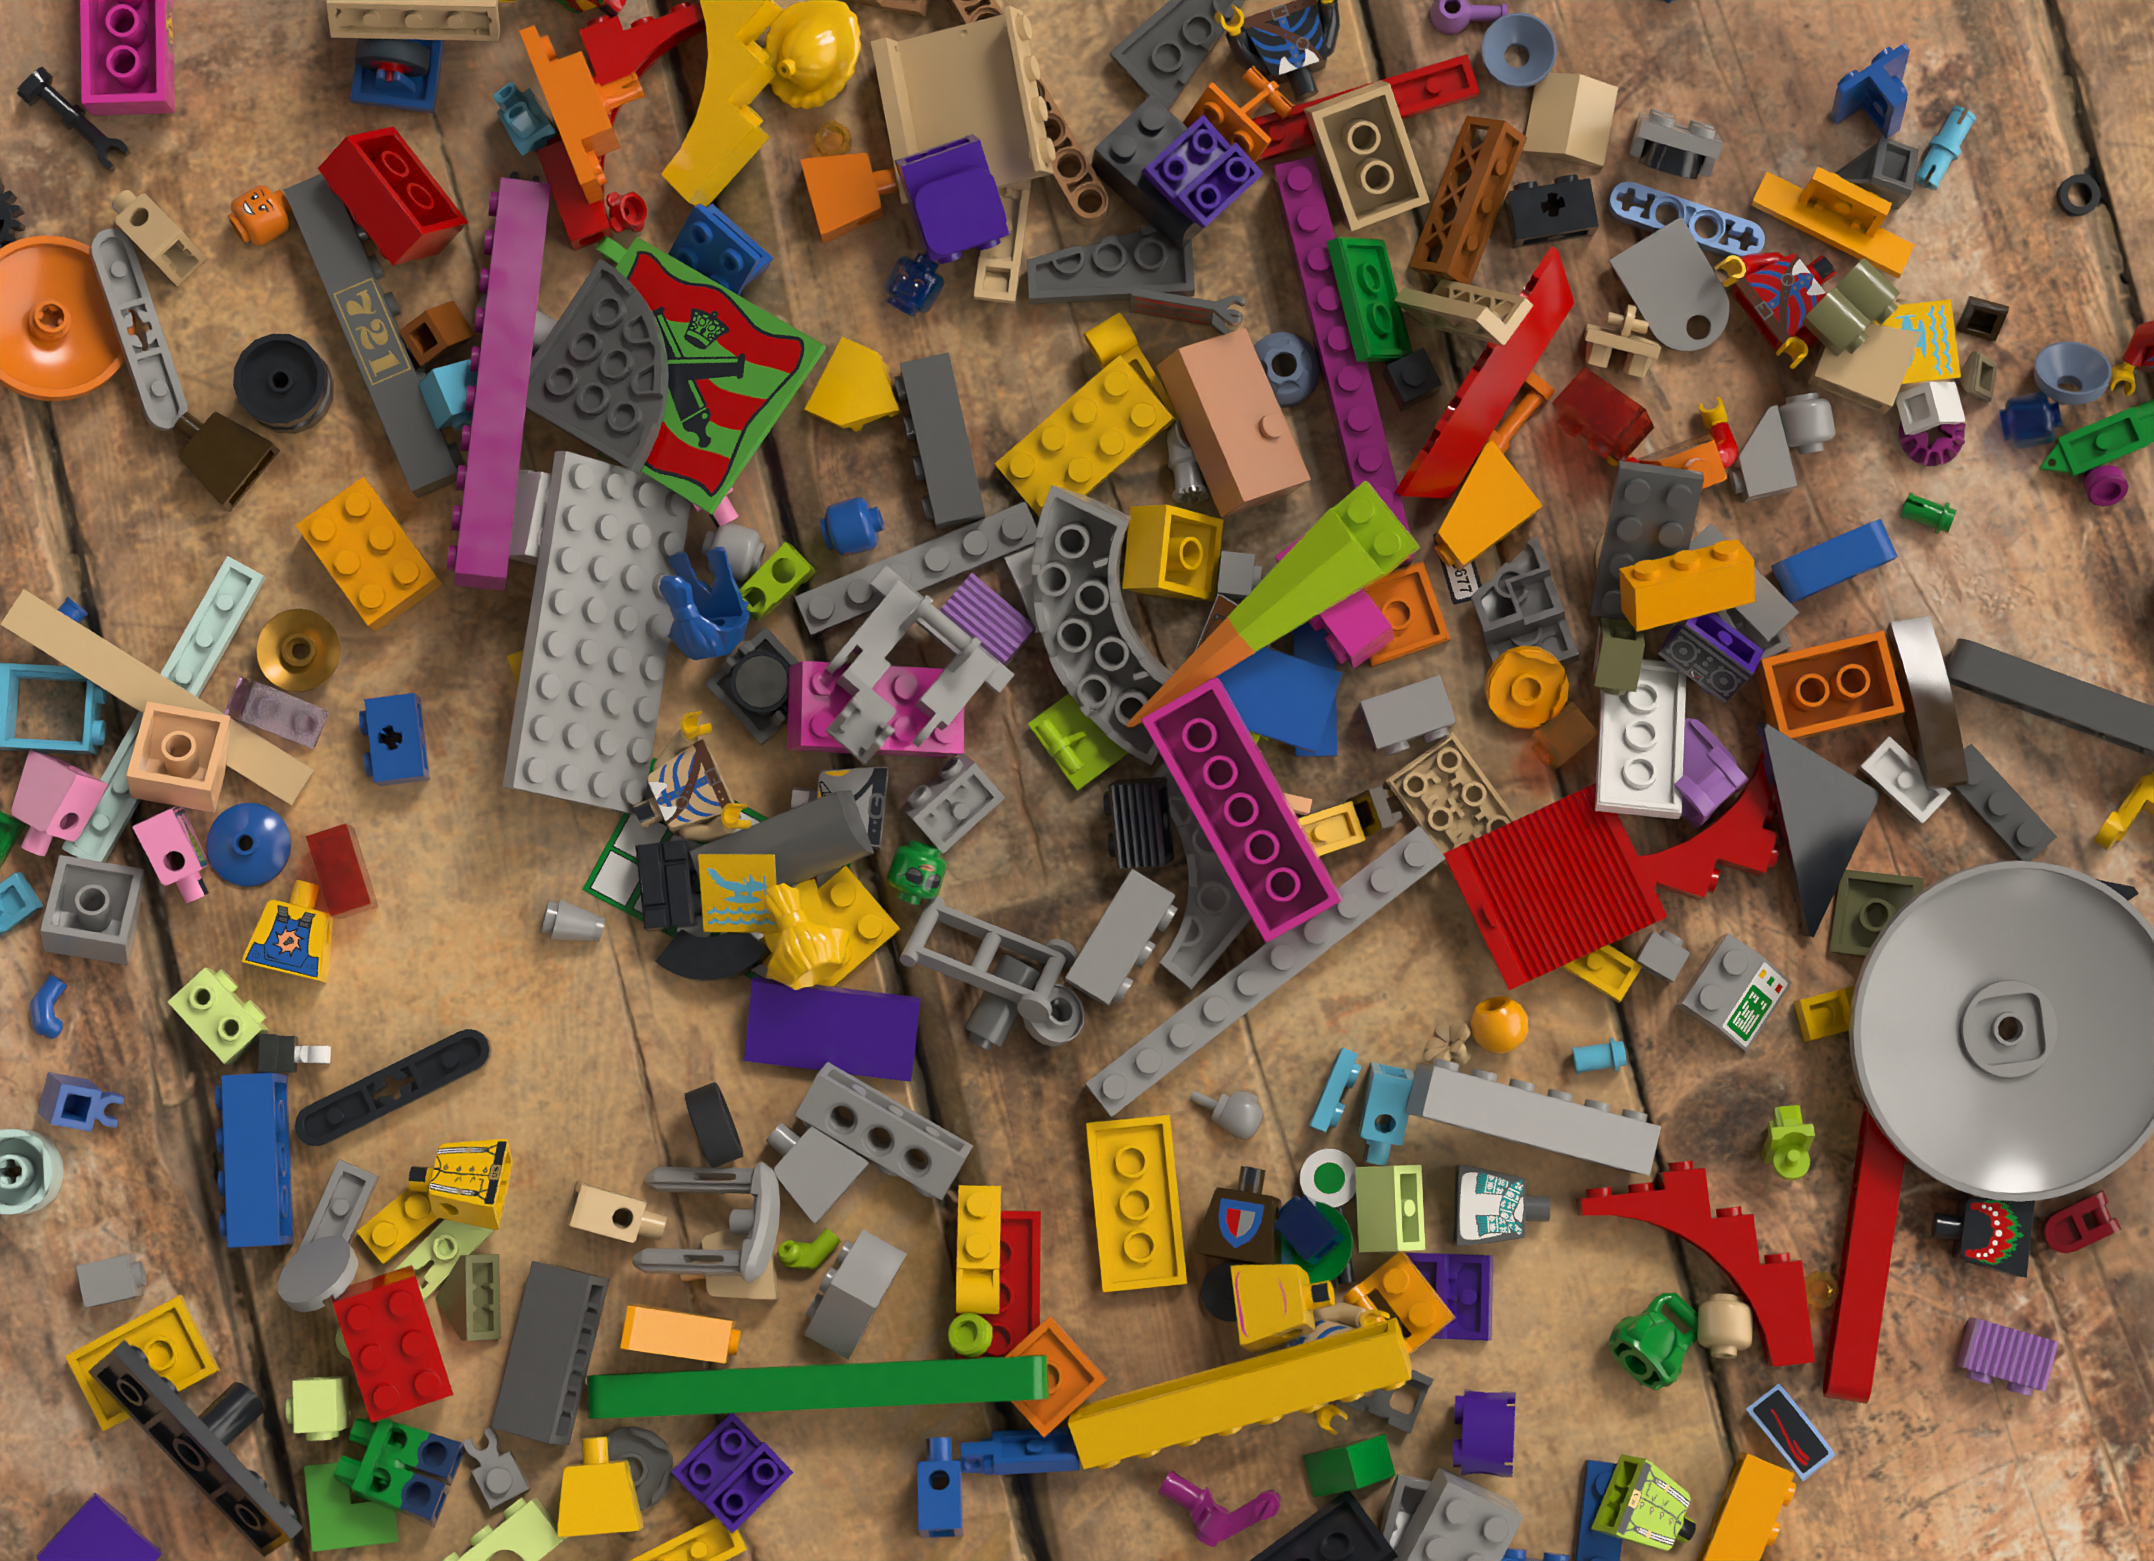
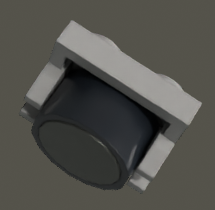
M1653 108L1650 109L1649 115L1639 112L1629 153L1630 155L1640 157V164L1689 179H1697L1699 173L1703 176H1711L1715 161L1719 158L1723 145L1720 136L1714 130V126L1696 120H1690L1689 126L1675 122L1676 119L1673 114Z

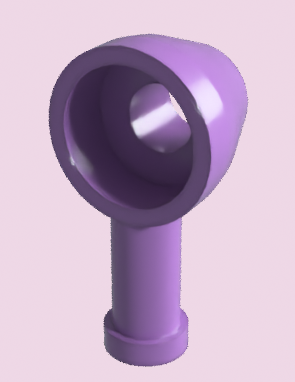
M1434 0L1430 10V20L1439 32L1453 35L1463 31L1470 21L1495 22L1502 16L1508 15V4H1501V6L1470 5L1468 0ZM1448 3H1455L1459 7V11L1455 14H1450L1445 10L1444 6Z

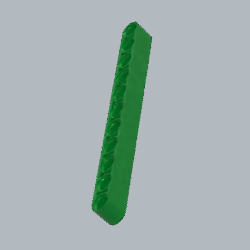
M1047 1355L587 1375L588 1419L1020 1401L1049 1398Z

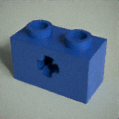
M415 693L364 699L365 710L359 711V722L362 735L369 736L370 752H364L367 777H373L374 783L379 786L430 780L421 698ZM391 731L402 737L401 744L396 742L398 748L394 750L384 744L385 737L391 738L388 734Z

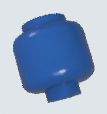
M855 497L828 506L825 518L820 519L821 531L827 548L830 551L835 549L843 557L874 549L879 540L878 532L885 530L878 506L871 508L869 503L862 497Z

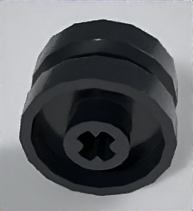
M269 334L254 340L241 352L234 367L233 387L239 403L261 426L274 432L297 434L313 428L326 416L333 401L334 380L329 366L306 341L291 334ZM288 382L284 388H278L279 384H286Z

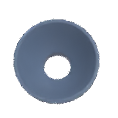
M1511 13L1502 16L1488 28L1481 47L1482 61L1490 77L1497 83L1514 89L1528 88L1542 81L1550 73L1557 55L1556 40L1551 29L1541 19L1531 14ZM1512 46L1524 48L1528 54V63L1520 68L1508 65L1504 57V53L1508 48Z
M1276 332L1265 336L1254 345L1280 408L1298 405L1309 398L1319 382L1320 365L1317 353L1308 341L1294 333ZM1279 354L1292 356L1296 362L1295 372L1287 377L1276 375L1271 366L1273 358Z
M2057 342L2045 347L2037 355L2034 365V379L2037 386L2054 402L2063 406L2066 404L2081 405L2098 399L2106 391L2112 375L2111 365L2104 354L2096 348L2079 342ZM2070 383L2077 386L2080 391L2069 392L2061 390L2057 385Z

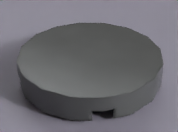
M638 1426L619 1428L606 1435L609 1461L628 1460L640 1511L658 1503L670 1489L673 1476L669 1473L674 1468L673 1455L666 1442L653 1431Z

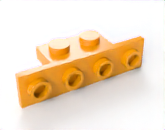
M1818 166L1804 189L1767 171L1750 204L1860 260L1865 258L1872 266L1898 279L1902 275L1915 244L1880 227L1890 210L1891 202Z

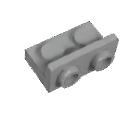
M966 754L948 759L940 767L939 774L927 785H921L913 790L907 798V803L902 807V810L917 824L938 849L942 850L943 854L1005 799L1003 794Z

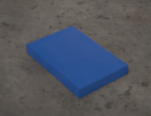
M1264 647L1216 676L1221 680L1249 732L1316 754L1342 672Z

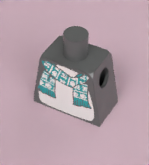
M1455 1165L1453 1246H1469L1525 1238L1526 1221L1549 1222L1550 1196H1526L1527 1180L1523 1177L1467 1165Z

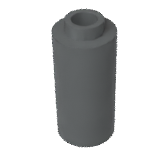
M1004 954L993 975L1032 990L1041 973L1021 961ZM984 990L964 1027L971 1032L968 1040L988 1051L991 1050L993 1044L1001 1048L1020 1014L1017 1009L1018 1003Z

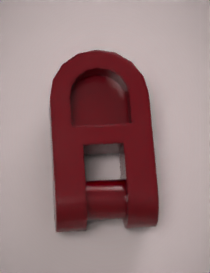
M2101 1190L2046 1217L2042 1224L2041 1235L2043 1242L2049 1249L2058 1253H2071L2120 1231L2121 1226L2116 1217H2111L2105 1205L2109 1201L2104 1191ZM2091 1212L2096 1223L2090 1229H2087L2082 1215Z

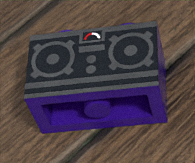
M1714 613L1678 621L1669 631L1658 654L1667 660L1673 668L1682 671L1698 683L1704 691L1726 703L1754 674L1764 650Z

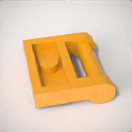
M1399 1251L1343 1297L1347 1304L1367 1310L1377 1309L1368 1296L1375 1290H1378L1412 1334L1404 1341L1409 1356L1456 1318L1404 1251ZM1379 1316L1376 1318L1375 1323L1386 1321V1319Z

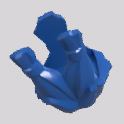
M715 547L707 552L708 560L713 566L716 578L712 588L707 583L696 579L697 576L690 565L688 555L684 552H677L669 557V563L677 576L668 575L660 580L659 590L668 603L674 618L668 637L687 658L697 661L730 655L733 649L741 641L745 640L750 612L747 611L749 602L742 600L724 547Z

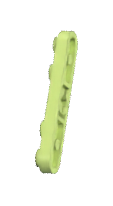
M444 1219L395 1270L410 1265L414 1269L420 1270L427 1266L430 1260L434 1261V1265L424 1277L428 1284L424 1288L419 1285L425 1302L445 1282L460 1255H471L495 1230ZM339 1327L335 1338L337 1348L342 1355L350 1359L341 1328Z

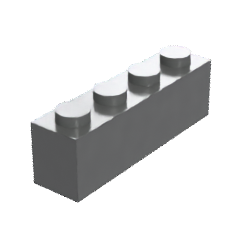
M949 352L900 363L902 375L895 376L894 379L899 401L908 399L911 415L904 416L903 419L908 441L917 439L920 455L914 456L912 459L917 481L926 480L929 495L921 497L926 521L935 520L938 531L984 519L985 511Z

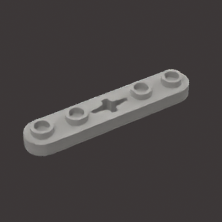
M105 229L99 232L92 240L89 249L90 258L143 414L147 422L155 429L161 431L172 430L177 420L188 411L187 402L133 243L124 232L117 229ZM129 310L134 311L140 325L147 324L150 329L144 334V343L147 351H142V344L137 335L130 336L127 330L133 326V317Z

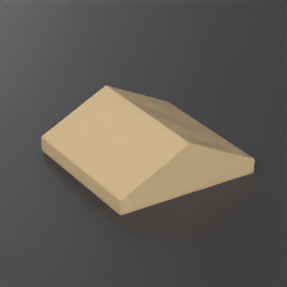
M1549 73L1542 81L1534 85L1525 133L1527 140L1522 153L1603 168L1618 87L1581 74Z

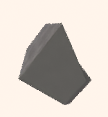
M1880 136L1874 146L1834 174L1866 191L1875 193L1880 198L1891 202V208L1899 210L1910 197L1913 190L1919 149Z

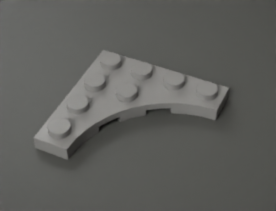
M1164 762L1151 778H1167L1170 818L1178 831L1186 855L1188 897L1178 934L1159 964L1192 990L1252 917L1167 764Z

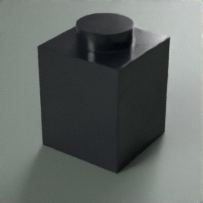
M1424 347L1386 365L1383 372V377L1400 411L1438 394L1442 386Z

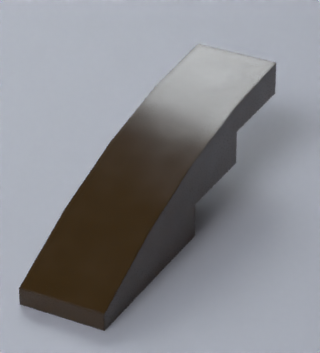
M1930 616L1892 621L1889 623L1886 631L1898 663L1895 676L1906 707L1903 721L1926 789L1932 790L1967 784L1969 779L1957 713L1942 653Z

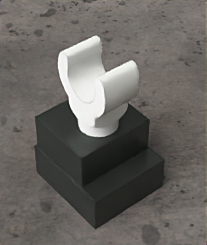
M259 1034L258 1072L297 1073V1063L330 1064L331 1047L298 1046L297 1036Z

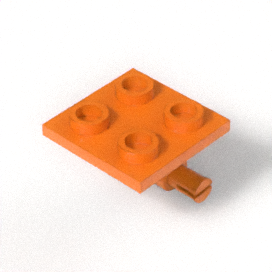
M1252 66L1243 75L1242 80L1258 94L1242 108H1239L1212 82L1207 86L1182 123L1189 128L1204 115L1231 146L1236 142L1249 158L1256 163L1272 139L1249 117L1261 105L1267 102L1284 119L1295 108V105L1278 91L1280 86L1275 81L1269 82L1255 66Z

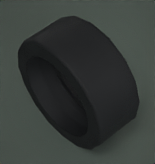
M713 1082L686 1092L684 1096L687 1109L709 1165L715 1168L742 1158L744 1156L742 1145L718 1084Z

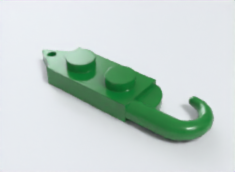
M2154 399L2058 437L2054 440L2056 445L2039 466V470L2069 474L2070 478H2073L2148 447L2154 442ZM2049 460L2053 461V467L2048 465Z

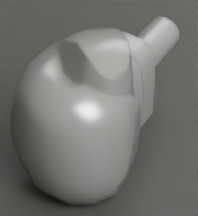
M1194 1091L1190 1099L1212 1110L1211 1121L1218 1123V1126L1242 1140L1253 1137L1263 1119V1111L1257 1104L1258 1097L1247 1091H1236L1231 1097L1223 1093L1219 1101Z

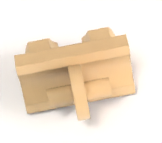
M1627 305L1624 316L1612 312L1608 313L1606 324L1620 327V331L1587 323L1584 332V338L1587 341L1585 362L1587 364L1607 368L1612 348L1627 351L1622 371L1641 378L1645 377L1652 359H1658L1661 346H1659V341L1630 334L1631 331L1646 334L1649 322L1635 319L1636 306Z

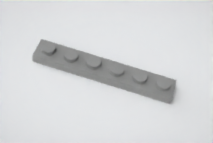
M1025 501L795 596V599L810 635L813 637L873 612L884 597L869 586V584L886 565L919 593L1034 544L1037 527Z

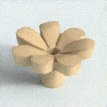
M1462 1018L1455 1019L1451 1024V1028L1445 1021L1439 1023L1435 1028V1032L1439 1037L1431 1038L1426 1043L1425 1049L1427 1051L1424 1053V1059L1432 1065L1434 1058L1450 1061L1453 1058L1460 1065L1466 1064L1471 1058V1053L1464 1045L1471 1034L1469 1027Z

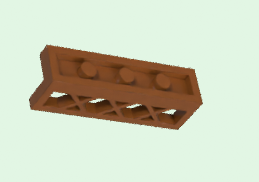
M1466 116L1409 267L1414 271L1440 275L1446 280L1471 285L1527 140V137L1506 121ZM1476 130H1487L1484 142L1473 150L1471 143ZM1471 167L1472 173L1469 181L1458 188L1456 182L1460 173ZM1456 204L1457 212L1454 219L1443 225L1442 219L1445 211ZM1441 242L1443 249L1438 262H1427L1430 250Z

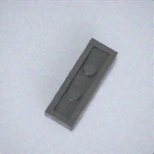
M1972 744L1968 745L1964 749L1969 781L1967 784L1951 786V788L2017 860L2031 861L2057 836Z

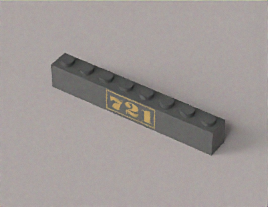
M322 174L283 189L411 492L419 498L457 482L459 465H465L464 459L456 442L448 444L443 429L446 428L436 429L418 386L427 376V372L424 367L416 368L411 357L413 353L399 333L400 328L395 317L401 315V311L392 291L385 294L379 279L384 278L385 273L376 254L369 256L363 244L364 241L369 240L368 233L354 221L349 209L340 197L329 189L326 179Z

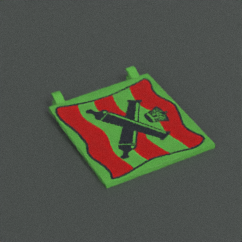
M604 236L597 244L596 249L608 261L617 265L615 269L647 301L657 319L667 352L669 380L665 413L658 437L640 471L712 515L826 347L641 238L636 237L627 250L611 238Z

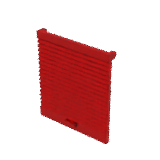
M1596 783L1443 853V856L1446 858L1445 861L1508 991L1652 924L1659 923L1668 917L1618 814L1595 811Z

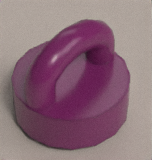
M2112 465L2100 466L2086 472L2083 476L2084 488L2088 499L2094 505L2110 506L2116 504L2128 493L2129 486L2126 477L2119 467Z

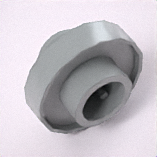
M1055 983L1048 998V1002L1052 1006L1049 1019L1043 1023H1034L1023 1017L1025 1027L1031 1036L1040 1043L1053 1047L1064 1045L1076 1037L1084 1025L1085 1016L1082 1002L1075 992L1065 985Z

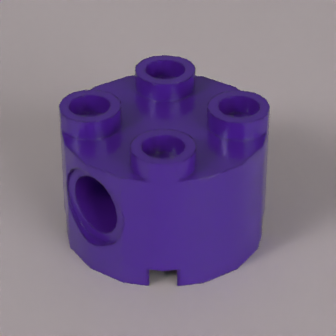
M1464 1389V1396L1455 1395L1454 1421L1455 1425H1463L1462 1439L1454 1438L1453 1467L1461 1468V1475L1490 1474L1512 1478L1513 1465H1504V1462L1513 1463L1515 1406H1507V1404H1515L1516 1392H1478Z

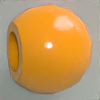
M1495 996L1482 1001L1475 1007L1471 1017V1035L1478 1046L1490 1053L1506 1054L1517 1049L1525 1041L1528 1034V1015L1521 1004L1507 996Z

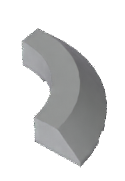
M1052 485L1041 511L1035 535L1032 563L1034 608L1039 631L1042 634L1044 645L1050 656L1049 659L1055 673L1080 706V710L1084 715L1088 716L1106 733L1108 738L1124 750L1152 765L1159 750L1144 723L1139 724L1135 728L1126 727L1131 718L1174 673L1164 667L1142 643L1131 624L1123 602L1119 564L1121 547L1131 516L1093 498Z

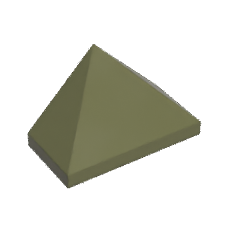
M499 1254L460 1255L435 1298L461 1341L501 1339Z

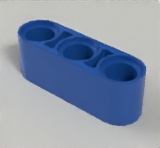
M1878 519L1772 565L1771 568L1784 597L1792 604L1884 565L1898 556L1882 520Z

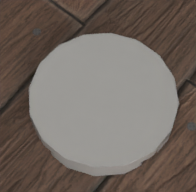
M338 1236L319 1238L307 1244L283 1268L278 1280L279 1295L295 1311L308 1312L325 1306L323 1300L331 1295L336 1299L344 1293L353 1281L359 1266L354 1249L344 1238Z

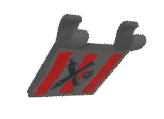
M1133 287L1130 313L1211 326L1220 335L1233 332L1225 327V323L1231 326H1238L1242 323V313L1234 309L1227 310L1228 307L1233 304L1243 307L1245 306V300L1240 296L1233 295L1218 301H1210Z

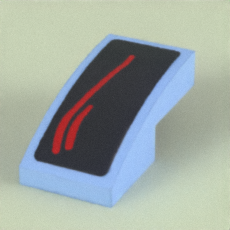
M1779 1383L1746 1409L1747 1414L1773 1443L1776 1451L1802 1482L1836 1456L1811 1421Z

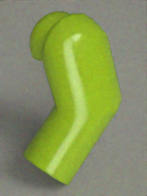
M826 1227L812 1243L794 1242L793 1240L783 1241L778 1247L777 1255L782 1264L790 1269L813 1270L841 1243V1240Z

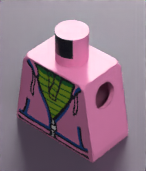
M175 806L132 826L164 887L176 882L186 904L209 894L199 873V870L209 865L208 860L183 807ZM173 851L180 852L184 856V866H177L173 862Z

